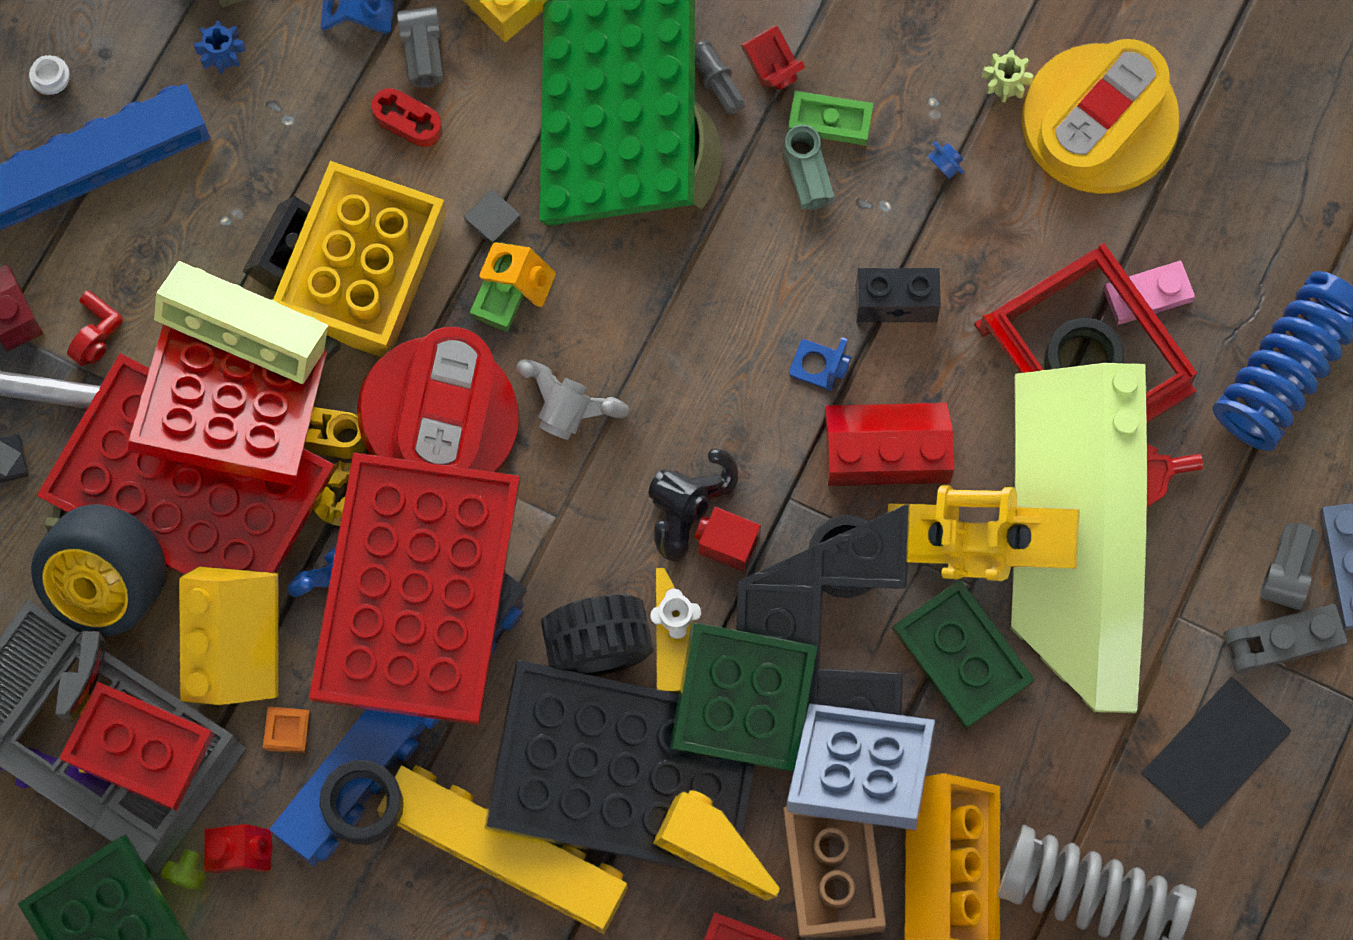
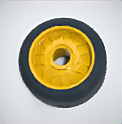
M95 504L73 509L54 524L34 552L31 576L34 589L40 601L55 618L78 632H100L104 637L126 632L145 616L159 597L165 584L166 561L158 540L141 521L118 508Z

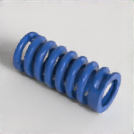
M1314 271L1308 276L1304 283L1305 285L1297 291L1295 301L1286 306L1283 317L1279 318L1272 325L1271 334L1266 335L1260 341L1259 351L1252 353L1248 358L1247 367L1238 371L1235 376V384L1229 385L1213 405V413L1220 424L1236 438L1256 449L1263 451L1275 449L1285 434L1279 427H1290L1294 423V416L1291 411L1298 412L1306 406V398L1303 394L1311 395L1318 390L1316 378H1324L1329 375L1330 364L1328 361L1335 362L1342 357V347L1340 345H1348L1353 342V286L1333 274ZM1310 298H1314L1317 303L1311 302ZM1301 314L1304 319L1298 318V315ZM1286 331H1289L1292 336L1286 335ZM1277 347L1281 353L1275 352L1274 348ZM1261 364H1265L1269 370L1262 368ZM1249 381H1253L1257 387L1250 385ZM1237 398H1242L1246 405L1239 403Z

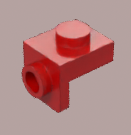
M772 26L740 45L762 87L776 86L777 90L783 89L797 81L796 73L805 68L802 60L795 59L778 26Z
M248 824L205 829L204 871L211 873L246 869L259 872L270 871L273 851L271 831L267 828Z

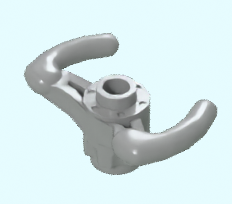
M522 359L516 366L517 372L521 376L536 379L545 400V404L538 417L542 419L539 428L555 436L569 440L571 433L576 434L581 420L584 418L605 414L623 419L630 413L629 406L617 398L589 397L585 395L586 386L568 378H564L561 384L552 374L551 369L541 363Z

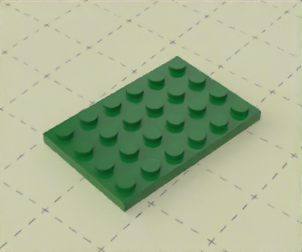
M547 0L543 8L539 221L546 226L694 205L695 0Z

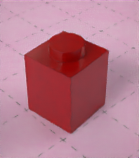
M715 506L710 518L702 517L694 539L699 540L700 555L745 572L760 537L761 525Z

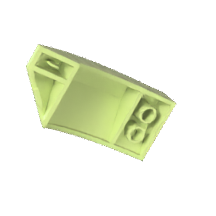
M1099 363L1015 374V489L1017 493V507L1079 509L1080 515L1077 569L1013 567L1010 629L1021 640L1024 639L1041 656L1040 659L1063 682L1066 681L1083 698L1082 701L1093 712L1136 713L1143 630L1146 559L1147 427L1145 364Z

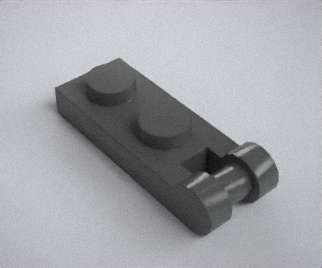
M1336 604L1249 626L1235 627L1223 633L1227 646H1232L1235 659L1232 660L1235 673H1243L1345 647L1348 644ZM1257 639L1260 653L1251 654L1248 641Z

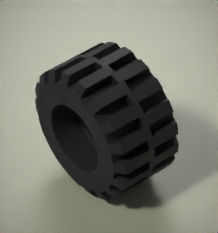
M604 595L586 598L563 605L547 614L541 620L549 667L597 676L634 666L649 657L654 651L644 601L638 597Z

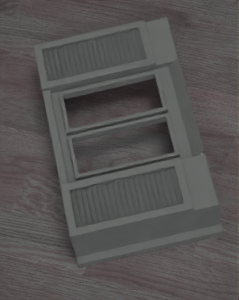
M27 600L0 637V767L109 841L113 842L117 838L127 835L144 865L159 875L247 749L239 744L231 733L105 651L100 674L112 681L111 688L121 692L127 691L139 700L200 725L214 733L213 739L177 812L112 783L103 796L99 797L65 774L71 765L62 762L59 758L53 765L42 759L17 741L58 686L60 673L68 672L76 659L79 660L82 635L30 600Z

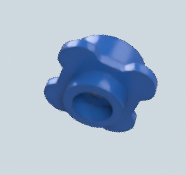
M936 141L932 143L935 149L928 155V158L949 179L958 171L962 175L965 173L959 166L964 158L948 142L943 147Z

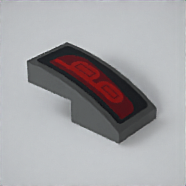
M82 631L78 673H60L56 715L63 722L72 723L87 703L96 685L107 641L100 632Z

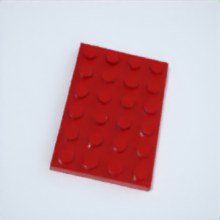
M120 353L37 496L66 513L78 507L96 504L115 507L131 514L141 521L156 537L163 550L166 566L183 575L198 567L277 573L334 474L336 466L303 449L295 486L129 452L128 442L150 368Z
M353 453L309 694L311 701L480 725L520 486V476Z

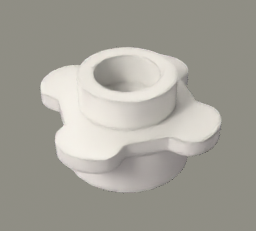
M678 589L667 591L660 606L653 608L651 611L652 622L657 625H663L669 630L670 636L674 639L683 638L686 635V628L690 623L698 620L701 616L699 605L696 603L691 604ZM675 610L679 611V617H673L672 612Z

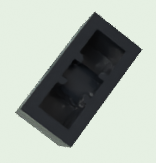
M858 268L856 279V322H937L941 307L940 268Z

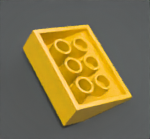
M330 161L273 300L285 307L327 324L328 336L352 348L382 357L395 347L446 219L444 200Z

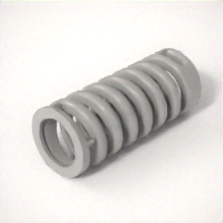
M1026 825L1022 826L997 893L998 898L1009 900L1016 905L1021 904L1025 900L1040 870L1032 904L1033 910L1037 913L1045 911L1063 876L1054 911L1056 920L1064 921L1068 917L1084 885L1076 919V926L1079 929L1083 930L1089 926L1107 890L1098 926L1099 936L1106 938L1111 934L1129 897L1119 940L1134 939L1150 905L1151 909L1143 940H1158L1169 920L1172 921L1168 937H1162L1161 940H1182L1194 906L1196 889L1179 884L1167 895V881L1164 877L1155 876L1145 886V873L1138 867L1131 869L1123 879V864L1116 859L1109 861L1101 872L1102 858L1095 851L1087 853L1079 864L1080 849L1074 843L1067 844L1057 857L1058 840L1055 836L1047 835L1040 841L1036 839V833L1033 828Z

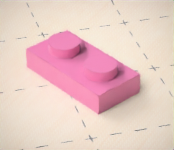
M1181 260L1129 276L1155 314L1191 303L1195 298ZM1105 284L1103 290L1116 324L1121 325L1136 320L1112 284Z

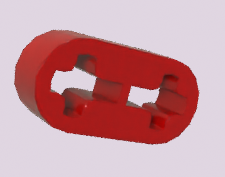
M393 88L383 89L373 97L371 102L373 117L381 127L420 147H429L440 139L442 135L441 119L438 113L429 106ZM393 102H396L397 110L403 116L394 111L384 115L382 105L390 106ZM411 119L420 124H424L429 120L432 130L425 129L421 134L418 133L417 126Z

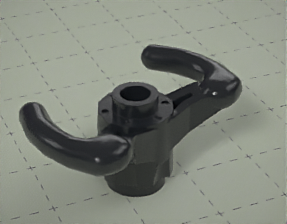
M711 449L708 452V460L722 467L721 475L689 478L677 470L672 472L663 469L653 478L649 486V497L653 499V504L666 511L667 522L660 520L654 526L655 545L663 558L673 562L680 560L688 551L689 530L693 521L705 515L709 508L710 500L714 497L729 494L735 488L739 479L738 467L734 457L726 450Z

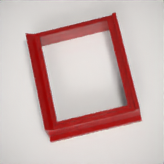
M1102 243L1097 249H1093L993 312L983 315L980 320L975 322L974 325L983 338L990 333L994 336L1019 373L1043 371L1044 369L1010 321L1092 270L1100 267L1176 374L1146 393V424L1197 391L1192 385L1197 371L1105 243Z

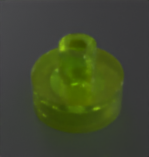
M184 849L179 863L166 861L160 878L172 884L200 892L206 878L205 873L195 869L200 854Z

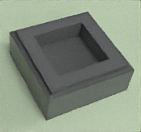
M492 189L464 216V221L490 245L498 243L521 220V215Z

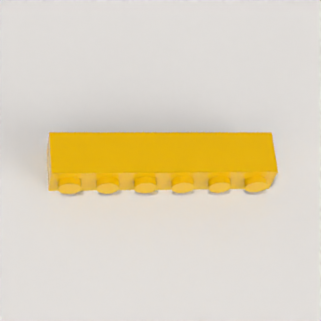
M401 765L395 776L403 796V811L397 824L398 827L601 934H605L628 890L627 883L622 881L623 873L605 863H601L599 868L584 861L586 854L575 847L563 845L562 848H559L546 841L484 829L488 807L484 809L473 803L474 796L455 785H452L448 790L434 783L437 777L422 767L415 765L411 771ZM386 794L377 809L380 817L383 816L386 810Z

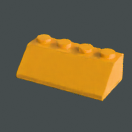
M946 773L926 776L917 829H906L905 940H1000V898L997 897L1000 887V786Z

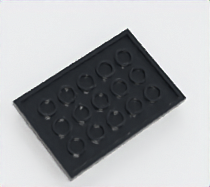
M518 660L515 663L484 829L716 876L653 844L674 798L682 792L689 794L690 791H696L709 797L713 801L711 806L722 811L743 839L755 765L670 749L679 694Z

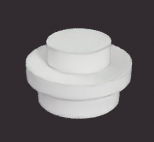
M47 55L38 58L33 63L29 78L33 87L38 92L52 95L59 93L67 86L70 72L62 59Z

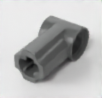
M437 7L397 11L402 47H405L406 66L410 86L430 88L435 87L440 82H444L439 50L441 33Z
M1286 523L1281 534L1274 563L1270 564L1260 591L1261 599L1301 611L1310 588L1312 576L1309 575L1321 533L1315 531L1313 527L1304 524Z

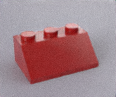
M948 403L825 405L828 486L951 483L954 473L953 430Z

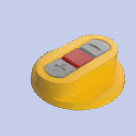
M1122 39L1109 44H1087L1074 47L1048 61L1033 78L1031 85H1029L1024 96L1021 111L1023 136L1036 162L1057 181L1068 187L1088 193L1110 194L1130 190L1155 176L1167 163L1174 151L1180 125L1178 103L1169 83L1170 75L1165 59L1159 51L1145 42L1134 39Z

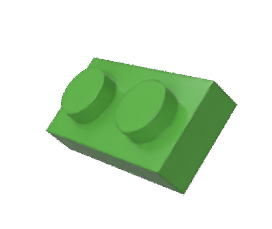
M795 91L788 131L797 125H808L818 132L821 139L867 146L873 103Z
M503 255L496 261L494 266L496 273H502L510 267L512 255ZM483 281L471 308L470 318L508 332L524 295L513 285Z

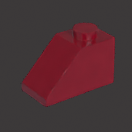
M9 264L0 268V342L8 352L44 334Z

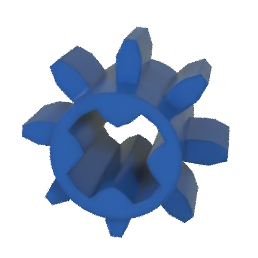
M216 21L215 26L207 30L205 28L200 29L202 42L194 43V48L197 54L203 55L201 57L203 68L206 69L212 65L218 68L220 74H223L224 70L232 65L240 66L237 53L246 51L242 40H237L239 33L236 26H232L228 30L221 26L220 21Z

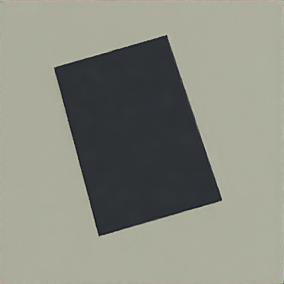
M1231 676L1147 766L1142 774L1202 828L1292 730Z

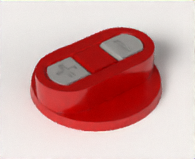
M444 327L436 329L425 337L406 341L388 351L372 366L366 375L357 403L358 427L364 445L370 455L498 472L510 456L517 437L519 411L513 387L504 371L494 361L487 344L478 335L464 328Z

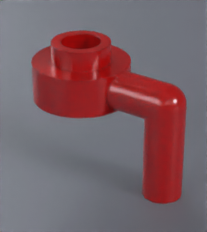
M87 290L81 296L79 303L102 321L97 326L94 324L85 326L74 337L68 347L67 355L80 366H85L89 363L93 365L99 362L107 351L108 346L105 344L107 338L123 324L121 314L93 292Z

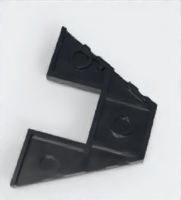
M902 505L897 509L738 581L737 631L817 646L807 707H809V704L902 715L903 672L820 668L823 585L907 589L910 505Z

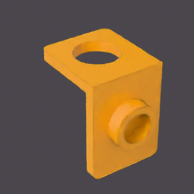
M496 242L493 243L479 276L484 281L513 285L531 303L537 307H542L556 273L530 247ZM503 255H512L510 267L502 273H496L494 270L496 261Z

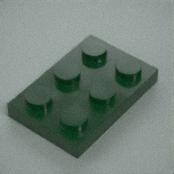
M961 579L892 627L895 635L965 730L1035 681Z

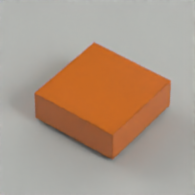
M268 706L263 749L265 751L306 754L311 718L310 710Z

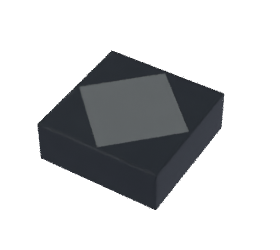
M19 434L0 438V483L29 476L22 440Z

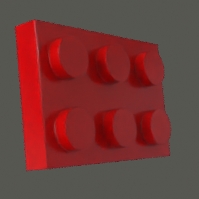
M97 682L59 759L68 765L177 812L213 739L214 733L200 725Z

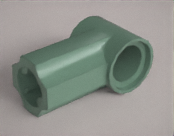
M808 125L792 127L787 132L783 148V159L789 167L801 210L822 208L835 200L820 149V136L813 127ZM797 142H803L808 144L812 150L807 154H799L791 146Z

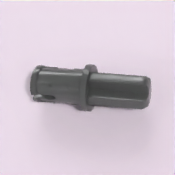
M709 40L695 44V66H697L704 79V87L714 91L727 114L733 115L745 107V101L730 78L732 75L731 68L723 64Z

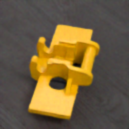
M950 485L939 487L936 505L907 504L910 505L908 563L948 564L947 568H942L941 574L944 579L973 577L986 578L988 581H1003L1008 579L1011 567L1077 569L1079 509L1017 507V493L1014 487H1004L1002 491L953 490ZM888 504V512L905 504ZM959 507L1000 508L999 520L988 521V523L959 521Z

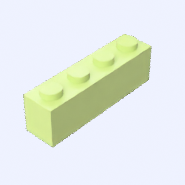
M181 261L176 264L156 293L155 321L303 384L324 352L328 330L327 324Z

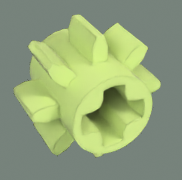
M1011 49L1008 54L1001 57L995 53L992 54V67H984L982 78L991 80L987 87V94L995 92V94L1001 97L1002 102H1005L1008 97L1014 95L1020 99L1023 98L1025 91L1023 85H1031L1033 74L1024 72L1028 66L1029 59L1024 58L1021 60L1014 55V51ZM1004 73L1011 74V79L1004 78Z

